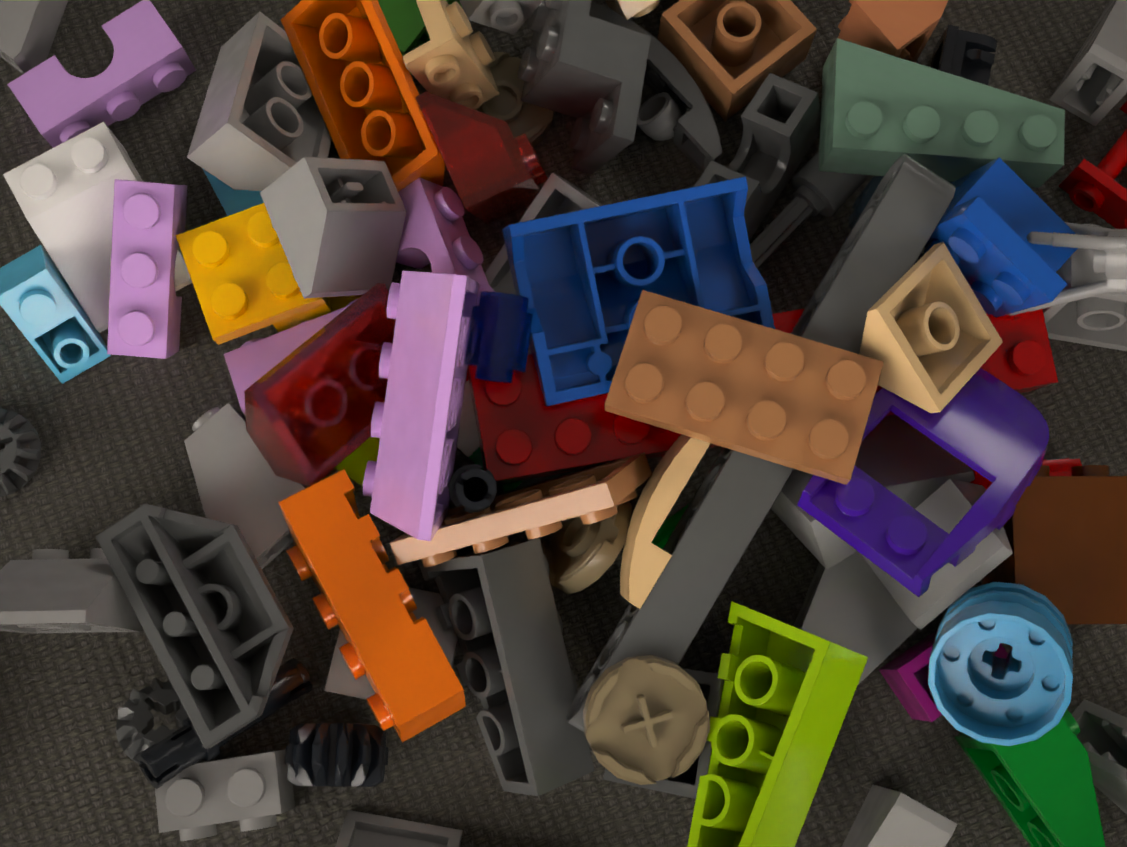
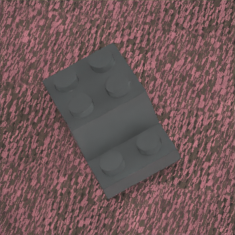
M543 0L527 21V28L533 30L531 47L528 46L525 49L518 70V78L524 80L521 101L577 118L572 128L569 142L570 148L575 150L572 169L592 175L634 142L651 36L590 16L591 0Z

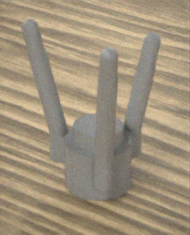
M1065 222L1076 234L1030 232L1027 235V241L1031 244L1093 249L1094 273H1106L1107 279L1062 290L1050 303L1008 315L1032 312L1106 293H1127V229H1111Z

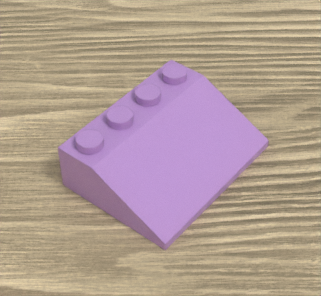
M402 271L401 283L392 282L388 295L387 318L396 319L393 343L384 342L380 354L379 378H386L388 382L385 402L376 401L373 409L371 437L380 438L377 461L368 460L363 480V496L372 497L370 513L418 540L431 541L448 514L450 500L448 484L454 471L479 283L465 275Z

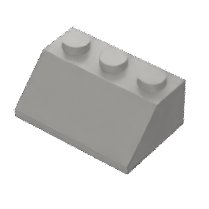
M260 11L221 46L187 158L234 190L262 191L303 157L328 158L332 140L286 31Z

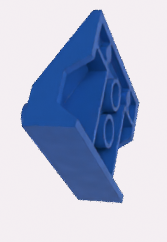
M746 176L510 224L502 229L513 284L546 406L609 392L642 290L775 329L767 284L753 263L744 218L748 192Z

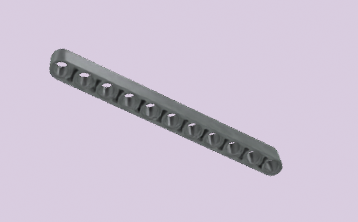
M901 155L879 183L790 334L859 354L868 310L915 264L953 199L956 187L908 155ZM722 448L663 547V550L671 554L672 557L642 607L639 609L631 603L573 699L567 713V723L585 732L583 709L591 686L605 669L623 659L654 655L679 664L793 471V468L728 448Z

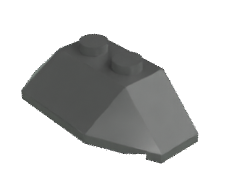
M143 504L98 534L96 538L204 748H212L263 714L294 628L238 525Z

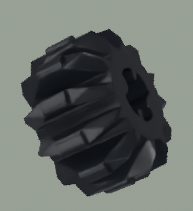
M347 723L299 724L290 730L289 745H286L285 764H288L287 780L295 786L375 787L384 781L385 766L388 765L389 747H386V732L376 725Z

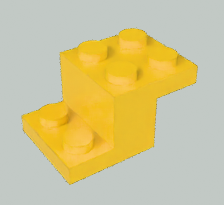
M264 203L176 235L210 334L218 345L273 325L278 332H281L302 322L344 308L355 299L377 295L304 299L294 279L292 269L277 233L272 226Z

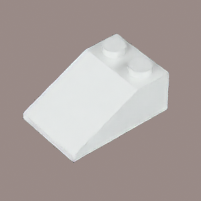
M102 122L3 174L27 221L90 321L100 333L108 329L114 180L143 181L124 146L105 122ZM179 247L175 261V292L192 283Z

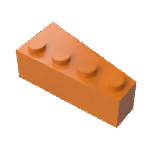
M345 469L278 502L295 545L286 550V553L300 580L304 581L312 577L321 594L313 597L312 600L327 629L329 630L338 625L348 643L339 647V650L354 679L356 680L366 675L375 694L366 700L381 729L385 731L394 726L403 743L466 707L464 689L427 620L424 617L417 619L413 611L417 610V606L398 568L394 567L389 570L385 563L389 561V558L380 540V534L369 514L360 518L353 493L355 488Z

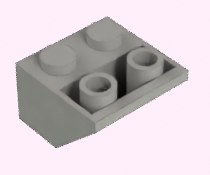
M303 157L260 192L272 226L277 233L292 269L294 279L304 299L380 294L390 289L406 209L385 161Z

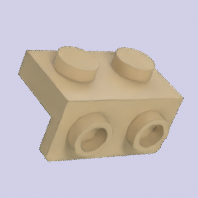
M416 0L430 41L403 56L408 71L451 118L472 112L479 108L482 103L499 95L500 93L488 65L495 61L494 54L480 31L472 34L471 24L457 1L449 5L446 0Z

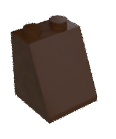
M1041 465L1031 485L1026 487L1016 504L1014 514L1003 526L1013 554L982 578V585L991 582L1022 584L1045 595L1064 615L1067 624H1127V476H1110V468L1107 465L1071 467L1072 476H1050V466Z

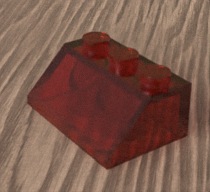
M429 92L416 96V100L466 210L487 225L532 204L541 190L539 184L546 182L548 177L526 133L516 137L507 122Z
M377 283L244 391L246 431L276 476L311 486L323 479L371 436L374 405L376 401L385 402L388 382L386 378H379L381 349L384 342L393 343L396 319L387 318L389 291L385 284Z

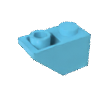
M42 245L0 268V306L62 384L111 356V354H107V346L100 333L90 321Z

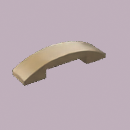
M681 434L662 457L639 497L630 520L626 543L623 547L620 571V595L639 609L672 557L671 554L651 542L711 443Z

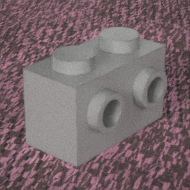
M286 749L196 763L178 773L174 778L164 783L163 786L158 789L155 788L159 833L179 830L180 841H188L217 835L216 824L239 820L240 832L277 826L276 814H282L295 808L293 784L287 780L288 764H285Z

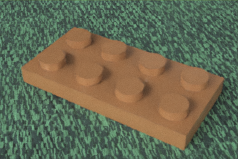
M642 290L607 395L605 411L847 485L852 477L884 361Z
M645 452L497 494L491 505L480 512H466L463 505L448 508L447 517L431 541L418 540L404 533L391 541L390 545L397 565L421 559L423 567H431L456 557V549L472 545L475 554L487 552L508 543V535L522 531L526 532L528 539L546 536L563 527L561 521L580 516L582 524L599 522L617 514L618 509L616 505L637 497L635 489L652 476V472Z

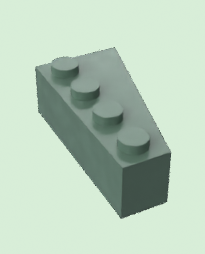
M839 38L836 39L823 65L818 171L885 176L893 163L901 155L906 154L946 181H956L1000 157L1029 187L1039 188L1064 165V109Z

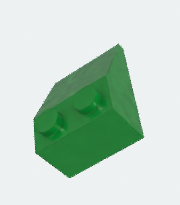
M1068 710L1065 711L1057 726L1037 740L1013 746L981 743L962 732L954 737L1031 847H1106L1088 752L1076 736L1080 733V728Z

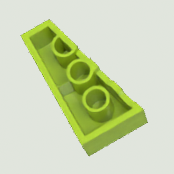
M731 601L727 622L734 625L729 654L722 653L717 677L724 680L718 717L710 716V730L706 741L711 742L712 752L708 774L702 775L699 778L687 847H795L868 657Z

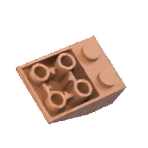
M849 0L851 7L848 14L838 25L840 29L838 38L916 63L938 24L948 0Z

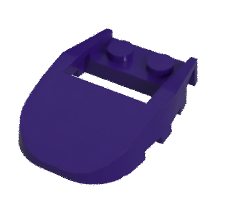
M981 368L944 409L938 413L931 414L885 388L880 389L874 396L862 438L863 441L891 411L992 482L989 488L949 534L857 466H854L851 480L847 485L813 475L804 488L797 504L801 509L917 597H920L928 590L934 573L948 562L956 567L972 554L976 546L996 528L1000 530L1014 514L1016 504L1026 487L1030 486L1046 453L1049 441V428L1040 411L1020 393Z

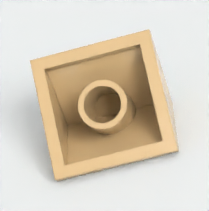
M941 242L934 244L868 310L859 354L884 361L878 382L879 386L932 414L941 412L1003 341L945 243Z

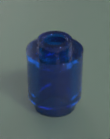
M480 292L479 306H472L465 365L477 367L475 379L512 383L513 372L526 373L533 314L527 313L529 298L500 292Z

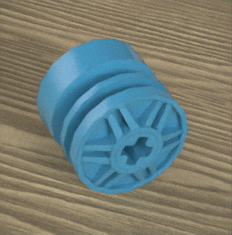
M991 582L970 588L948 607L939 624L930 655L928 685L937 709L956 730L981 743L1013 746L1034 741L1057 726L1071 703L1073 681V639L1064 615L1045 595L1022 584ZM1000 643L1012 646V651L1007 654L1006 659L994 655Z

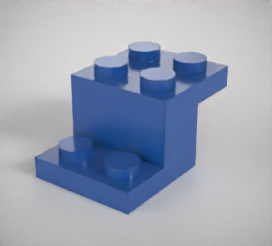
M1000 157L952 182L951 184L956 187L954 197L926 243L924 254L934 244L944 242L985 312L992 314L995 318L1052 302L1067 285L1056 272L1078 248L1031 244L1027 241V235L1030 232L1076 233Z

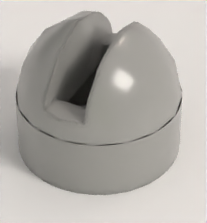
M658 93L649 98L639 108L637 125L653 140H669L674 137L673 129L676 128L677 120L682 117V113L677 103L668 93Z

